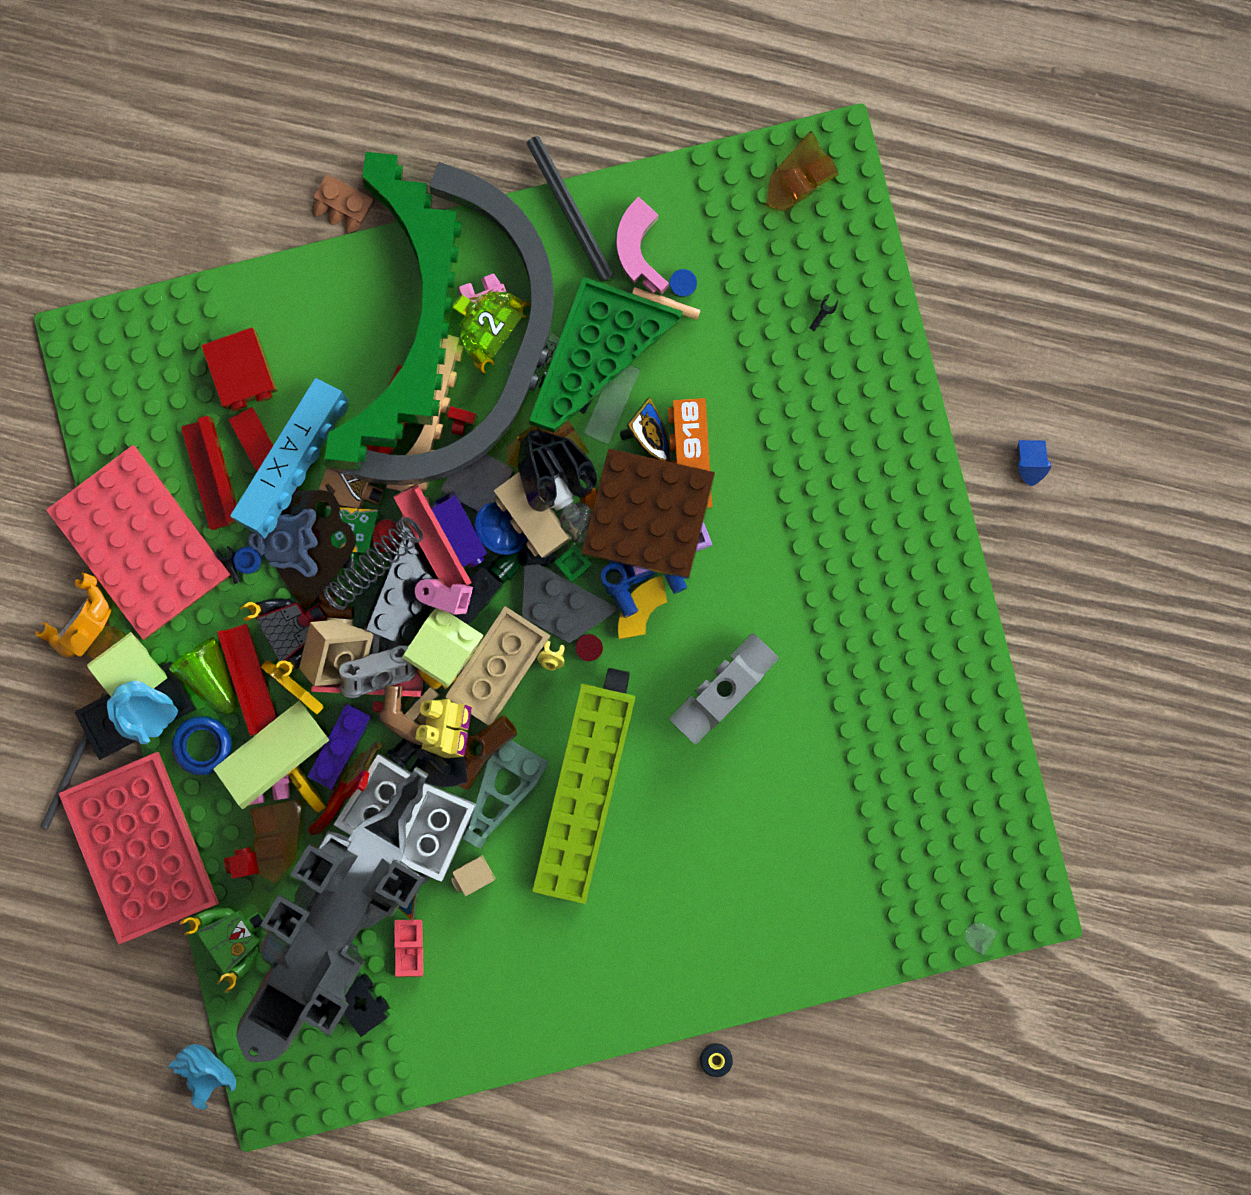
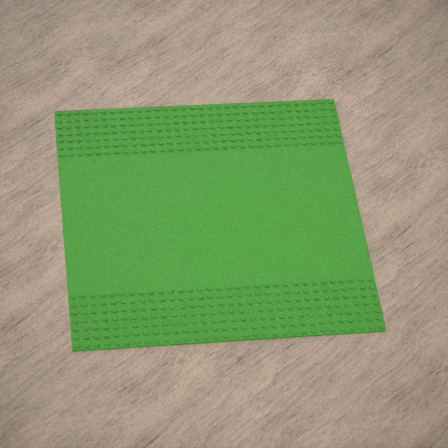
M860 103L563 179L613 272V276L604 282L599 280L548 183L506 194L533 224L548 256L554 288L553 319L548 338L549 341H547V346L550 350L553 351L555 346H551V342L558 345L583 277L631 294L634 287L650 292L642 284L644 281L642 277L635 285L627 278L622 270L617 254V232L620 221L628 207L637 197H640L658 214V220L646 232L640 245L644 260L669 283V288L662 295L657 291L654 294L675 300L701 311L698 320L682 315L679 322L595 396L585 414L577 412L555 433L529 424V419L541 390L538 386L542 381L543 374L549 369L553 355L549 357L545 365L537 369L536 375L540 377L535 391H529L523 408L514 424L487 455L514 469L510 477L512 478L519 472L520 443L530 431L538 430L569 438L591 460L597 474V483L594 487L597 491L608 448L651 457L645 453L634 438L624 441L620 437V431L628 428L626 425L647 398L652 400L663 421L669 447V434H674V423L669 424L668 407H673V400L706 398L710 471L715 472V477L711 490L712 509L706 510L704 524L713 546L696 552L690 580L683 578L687 589L677 594H673L663 573L660 574L659 572L642 582L630 586L629 592L631 594L646 581L663 576L667 603L657 607L650 614L646 623V635L619 639L618 635L621 610L615 598L607 593L601 579L603 568L612 562L586 556L593 565L573 583L618 608L614 614L580 636L592 634L601 640L603 652L594 661H584L578 656L576 643L579 638L572 643H568L535 625L550 635L548 639L550 641V651L558 652L560 646L564 645V665L562 668L553 671L547 670L541 666L536 657L496 720L505 715L513 722L517 729L518 735L512 741L544 758L549 763L537 785L487 836L481 849L465 841L462 837L444 880L441 882L429 876V881L419 887L414 920H422L424 977L396 978L395 920H411L398 908L392 917L386 916L372 927L363 928L358 931L352 943L358 946L359 953L365 960L359 972L361 974L366 973L374 984L372 990L377 997L382 995L390 1006L388 1010L390 1013L389 1017L360 1037L343 1014L331 1036H329L319 1028L304 1022L290 1047L283 1055L267 1062H250L246 1060L239 1047L236 1037L237 1027L271 966L263 960L262 953L259 950L252 969L236 982L230 992L225 993V990L230 987L229 982L222 980L217 985L219 978L224 975L223 971L198 934L195 932L188 935L218 1059L232 1070L236 1078V1088L234 1091L231 1092L228 1086H225L242 1151L257 1150L1079 938L1082 935L1077 909L871 123L864 104ZM460 205L444 209L456 211L457 221L462 222L460 238H455L454 246L458 247L457 263H452L451 272H455L454 288H449L448 297H452L451 314L446 313L445 322L449 323V335L460 338V345L464 346L461 362L456 361L454 372H457L454 388L449 387L447 398H450L449 407L453 406L473 412L478 416L475 427L466 424L464 437L488 416L501 397L524 338L531 307L525 306L523 308V314L527 316V318H523L512 312V306L506 303L505 299L499 301L501 308L503 307L511 312L503 322L505 325L497 337L494 335L485 350H483L477 343L490 326L488 318L484 320L485 323L479 327L472 338L465 332L475 318V314L465 317L467 314L463 315L462 311L453 306L459 298L458 287L471 283L475 294L485 291L481 279L490 274H495L500 284H504L509 297L531 303V288L523 261L508 237L486 217ZM398 222L36 314L34 321L75 486H79L129 447L135 445L215 553L219 549L222 558H226L230 553L227 546L231 547L235 553L242 547H250L248 538L252 531L238 523L215 530L209 528L181 428L182 426L199 422L198 418L204 416L213 418L238 504L257 472L228 419L253 407L272 443L275 444L315 378L341 390L349 399L348 409L338 419L334 429L362 413L387 389L397 366L404 365L415 341L422 312V279L419 264L408 237ZM680 269L691 271L697 279L696 290L688 297H678L670 288L671 276ZM830 294L825 303L827 306H834L838 300L837 308L832 314H827L817 329L812 331L809 327L821 310L823 297ZM499 311L492 313L493 318L496 317ZM253 327L257 331L278 392L272 393L273 397L269 400L257 402L255 399L247 402V407L232 412L231 408L225 409L222 406L201 345ZM473 346L481 354H486L495 362L494 365L489 362L485 363V374L474 365L476 357L470 351ZM442 413L440 424L444 425L440 440L435 439L433 450H438L463 438L462 436L452 434L451 430L454 420L448 419L447 414ZM407 423L403 430V437L398 440L392 455H406L416 443L425 424ZM325 440L320 449L318 459L311 463L306 471L305 480L300 486H297L299 492L319 490L327 470L324 465L327 440ZM675 450L670 451V462L676 461ZM447 477L430 481L426 493L422 492L425 497H430V503L447 495L441 491ZM580 479L582 486L586 488L585 482ZM372 483L371 485L385 490L383 498L379 505L365 500L362 509L380 511L379 522L386 519L396 523L399 522L402 518V512L393 496L400 492L389 490L386 488L387 485ZM575 495L573 496L574 501L562 509L555 511L554 508H551L573 540L554 551V561L550 565L545 566L548 570L568 581L570 579L554 562L574 544L581 552L583 551L592 515L580 510L581 506H577V504L580 505V497ZM318 502L316 513L321 518H326V506L330 505ZM461 502L475 528L478 511ZM574 506L570 513H568L570 507ZM574 509L577 511L576 514H573V513H571V512H572ZM527 545L523 547V549H529ZM485 546L487 554L483 556V562L471 568L469 565L464 566L470 580L481 567L489 572L488 568L492 565L491 561L502 554L493 552ZM371 552L369 554L371 558L382 566L378 557ZM381 553L384 557L389 559L387 553ZM358 554V561H357V562L360 564V561H359V556H360V555L366 556V557L368 558L367 554ZM261 555L262 563L256 572L244 574L236 569L240 579L239 583L234 584L232 577H228L146 640H143L100 583L102 594L109 608L112 609L108 618L114 642L117 643L131 632L147 649L150 657L159 667L172 661L197 710L168 724L166 728H163V732L158 737H149L150 742L140 744L143 758L155 752L160 753L219 901V904L210 908H230L234 912L240 910L245 918L259 911L265 918L278 895L295 903V894L302 881L293 877L291 873L307 846L311 844L317 848L327 831L338 833L348 838L351 836L334 825L350 798L346 799L335 818L320 834L311 835L308 831L309 826L320 818L325 808L319 813L315 812L297 790L298 788L293 782L289 783V798L274 800L272 787H270L263 793L265 802L248 805L242 809L216 772L210 775H194L186 772L179 766L172 753V740L177 728L184 721L195 716L212 717L219 720L228 729L232 738L231 754L255 736H250L217 631L248 624L261 666L266 660L277 665L280 661L258 624L256 617L245 621L244 618L250 616L251 611L248 608L241 610L240 608L248 602L256 603L270 598L291 599L294 603L300 602L285 584L277 569L269 565L268 563L271 562L264 555ZM362 557L361 560L364 565L375 573L371 564ZM381 557L384 566L388 567L389 561ZM374 564L377 574H380L383 569ZM357 565L356 571L359 574H365L364 571ZM520 565L511 581L507 580L502 584L504 587L469 625L483 635L481 641L504 606L522 617L523 566ZM342 568L337 575L346 577L344 574L345 568ZM347 570L346 573L349 578L358 585L357 578ZM610 572L606 577V581L610 584H616L621 579V575L618 572ZM337 575L332 580L333 582L338 583ZM339 577V580L342 583V585L349 591L353 592L348 582L342 577ZM353 585L355 593H357L358 587ZM332 592L338 604L343 606V601ZM346 592L348 600H351L354 595ZM357 595L353 602H348V606L353 607L352 620H354ZM317 599L307 609L304 607L303 609L307 611L318 605ZM431 607L428 617L434 611L435 607ZM753 632L779 657V660L747 695L695 745L668 718L691 695L694 698L698 696L695 690L705 680L711 682L717 676L714 672L715 669L724 660L730 663L732 661L730 657L732 652ZM299 668L290 673L289 677L323 705L322 707L324 708L318 714L314 713L307 706L305 707L314 720L322 725L329 734H331L346 704H351L374 716L339 783L342 781L348 783L362 770L368 771L378 754H382L394 761L387 751L393 749L403 738L388 729L380 721L379 713L373 711L374 701L384 702L385 695L363 694L356 698H348L342 693L311 692L313 684ZM608 668H613L630 673L626 694L636 697L586 904L532 892L581 684L604 688ZM263 670L277 716L279 717L299 700ZM721 681L717 685L718 694L722 697L729 695L731 692L730 684L726 681ZM426 682L424 683L423 694L430 688ZM454 682L447 689L443 686L435 689L440 694L436 700L447 699L445 696ZM403 696L401 704L404 705L409 696ZM415 697L409 708L403 706V714H406L421 697ZM471 714L469 729L464 730V732L468 733L467 738L476 736L488 725ZM206 730L193 732L187 741L188 753L194 760L200 762L210 760L217 751L215 736ZM478 743L476 746L477 755L481 753V743ZM322 747L305 759L304 762L300 763L299 767L317 790L326 807L334 789L331 790L308 777L323 749ZM416 753L406 762V770L410 771L416 762ZM487 762L483 765L469 790L459 786L439 788L476 804ZM503 768L498 771L494 786L497 792L502 795H509L520 785L521 780L518 775ZM492 795L488 796L482 809L483 815L489 819L495 818L504 806L503 801ZM470 819V821H469V823H468V826H467L466 830L469 829V826H470V823H471V819ZM476 828L473 830L477 834L483 835L480 829ZM250 847L251 852L257 851L261 873L233 879L231 873H226L224 858L235 856L234 850ZM483 855L496 879L467 896L464 895L463 891L458 893L451 881L454 877L452 872ZM411 869V870H413L414 872H416L417 874H420V873H421V872H418V871H416V870H414V869ZM207 908V909H205V910H202V911H200V912H197V913H195V914H193V915H190V916H188V917H185V918H183V919H186V918H189V917L194 918L195 915H198V914H200V913H202V912H204V911H206V910H208V909H210V908ZM185 922L186 931L189 932L191 925ZM263 927L255 932L261 942L266 934ZM357 996L359 1000L356 1002V1005L358 1007L363 1005L367 1008L365 1006L368 1001L367 998L361 999ZM249 1049L251 1055L255 1056L258 1054L253 1050Z

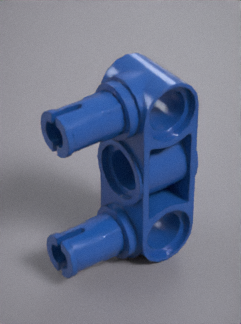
M612 562L603 568L601 579L607 593L615 598L624 618H627L638 612L629 592L630 586L642 582L658 572L647 571L636 576L632 566ZM610 572H618L621 575V579L616 584H610L606 581L607 575ZM663 574L673 594L687 589L683 578Z

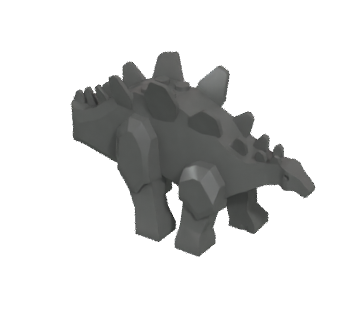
M416 767L407 779L397 785L396 794L392 795L389 799L388 807L381 809L378 814L362 822L355 828L349 838L327 831L317 848L311 844L307 846L291 873L293 877L302 881L295 894V903L278 895L260 924L266 931L259 950L262 953L263 960L271 968L245 1010L237 1027V1041L246 1060L250 1062H267L277 1059L290 1047L304 1022L319 1028L322 1032L331 1036L349 1005L346 1002L345 995L365 963V960L359 953L358 946L352 943L358 931L363 928L372 927L386 916L392 917L399 906L407 909L424 880V877L411 870L401 860L406 847V823L410 822L412 818L411 810L413 806L418 804L423 797V785L429 775L425 771ZM249 1049L253 1050L258 1054L255 1056L251 1055Z

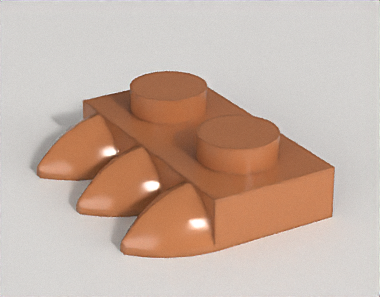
M326 174L314 196L313 213L317 217L331 208L329 212L331 225L339 223L347 216L345 229L346 233L350 234L359 229L374 203V199Z

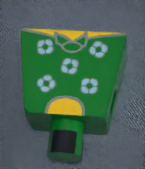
M326 506V517H328L331 513L330 506ZM340 507L341 519L350 525L356 537L354 550L342 568L352 569V562L358 561V554H366V549H372L373 532L376 524L379 522L380 511ZM335 531L332 534L331 542L336 548L345 546L346 536L343 532Z

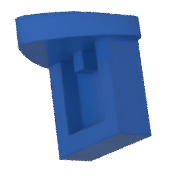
M1019 440L1017 446L1019 474L1025 483L1029 486H1034L1044 479L1051 469V462L1048 461L1046 441Z

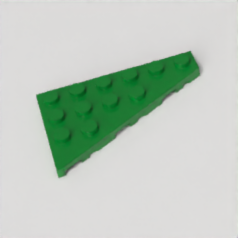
M583 277L529 419V424L555 433L679 322L683 311Z

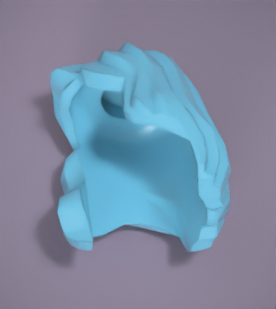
M130 681L118 686L112 697L107 701L109 719L114 723L117 731L123 737L135 740L140 744L149 743V737H158L163 732V728H166L178 714L177 708L166 694L139 681Z
M191 1044L186 1046L185 1049L180 1050L176 1055V1059L167 1067L174 1069L173 1072L187 1078L186 1085L192 1092L191 1102L201 1110L208 1108L206 1101L215 1088L228 1086L231 1092L236 1088V1078L232 1070L203 1045Z

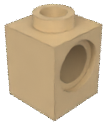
M481 855L452 872L454 877L451 881L458 893L463 891L464 895L467 896L493 882L496 878L484 856Z

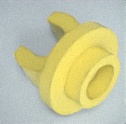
M547 641L543 651L538 654V662L547 670L553 671L562 668L565 662L563 658L564 645L560 646L558 652H552L549 649L550 641Z

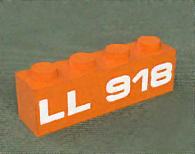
M706 398L673 400V407H668L669 424L674 423V434H669L670 451H676V461L671 462L710 471ZM712 492L707 509H712Z

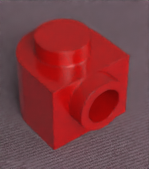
M386 519L376 524L373 532V547L374 542H379L383 545L381 541L382 535L388 536L391 539L389 529L399 532L396 528V522ZM391 531L392 536L398 541L399 536ZM383 538L387 546L394 551L395 547L388 539ZM376 544V547L379 548L380 553H386V551L381 546Z
M250 847L234 850L235 856L224 858L226 873H231L232 879L261 873L257 851L251 852Z

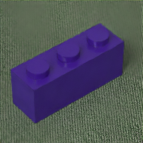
M346 704L328 737L329 741L321 750L308 777L331 790L335 789L374 716L351 704Z

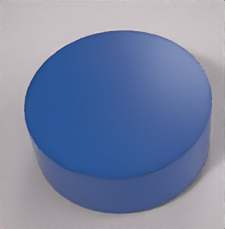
M680 269L671 276L670 288L676 296L688 297L696 290L697 279L691 271Z
M242 547L234 554L233 563L239 572L252 574L260 568L262 558L260 553L254 548Z

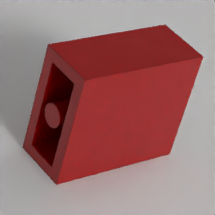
M253 327L201 345L220 401L225 409L231 408L232 412L247 407V402L255 399L257 402H263L273 397L272 393L278 392L257 331Z

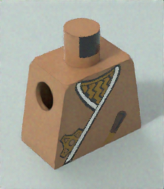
M330 469L326 470L319 490L329 491L334 494L341 507L362 509L365 500L379 505L385 490L371 485V482L356 479Z

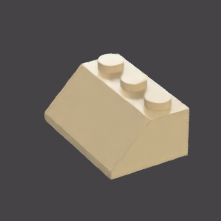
M519 472L494 490L497 495L494 498L495 502L503 512L509 511L513 517L510 520L512 526L519 534L524 532L529 541L526 545L534 556L539 554L542 558H545L573 540L551 508L542 512L531 508L528 504Z

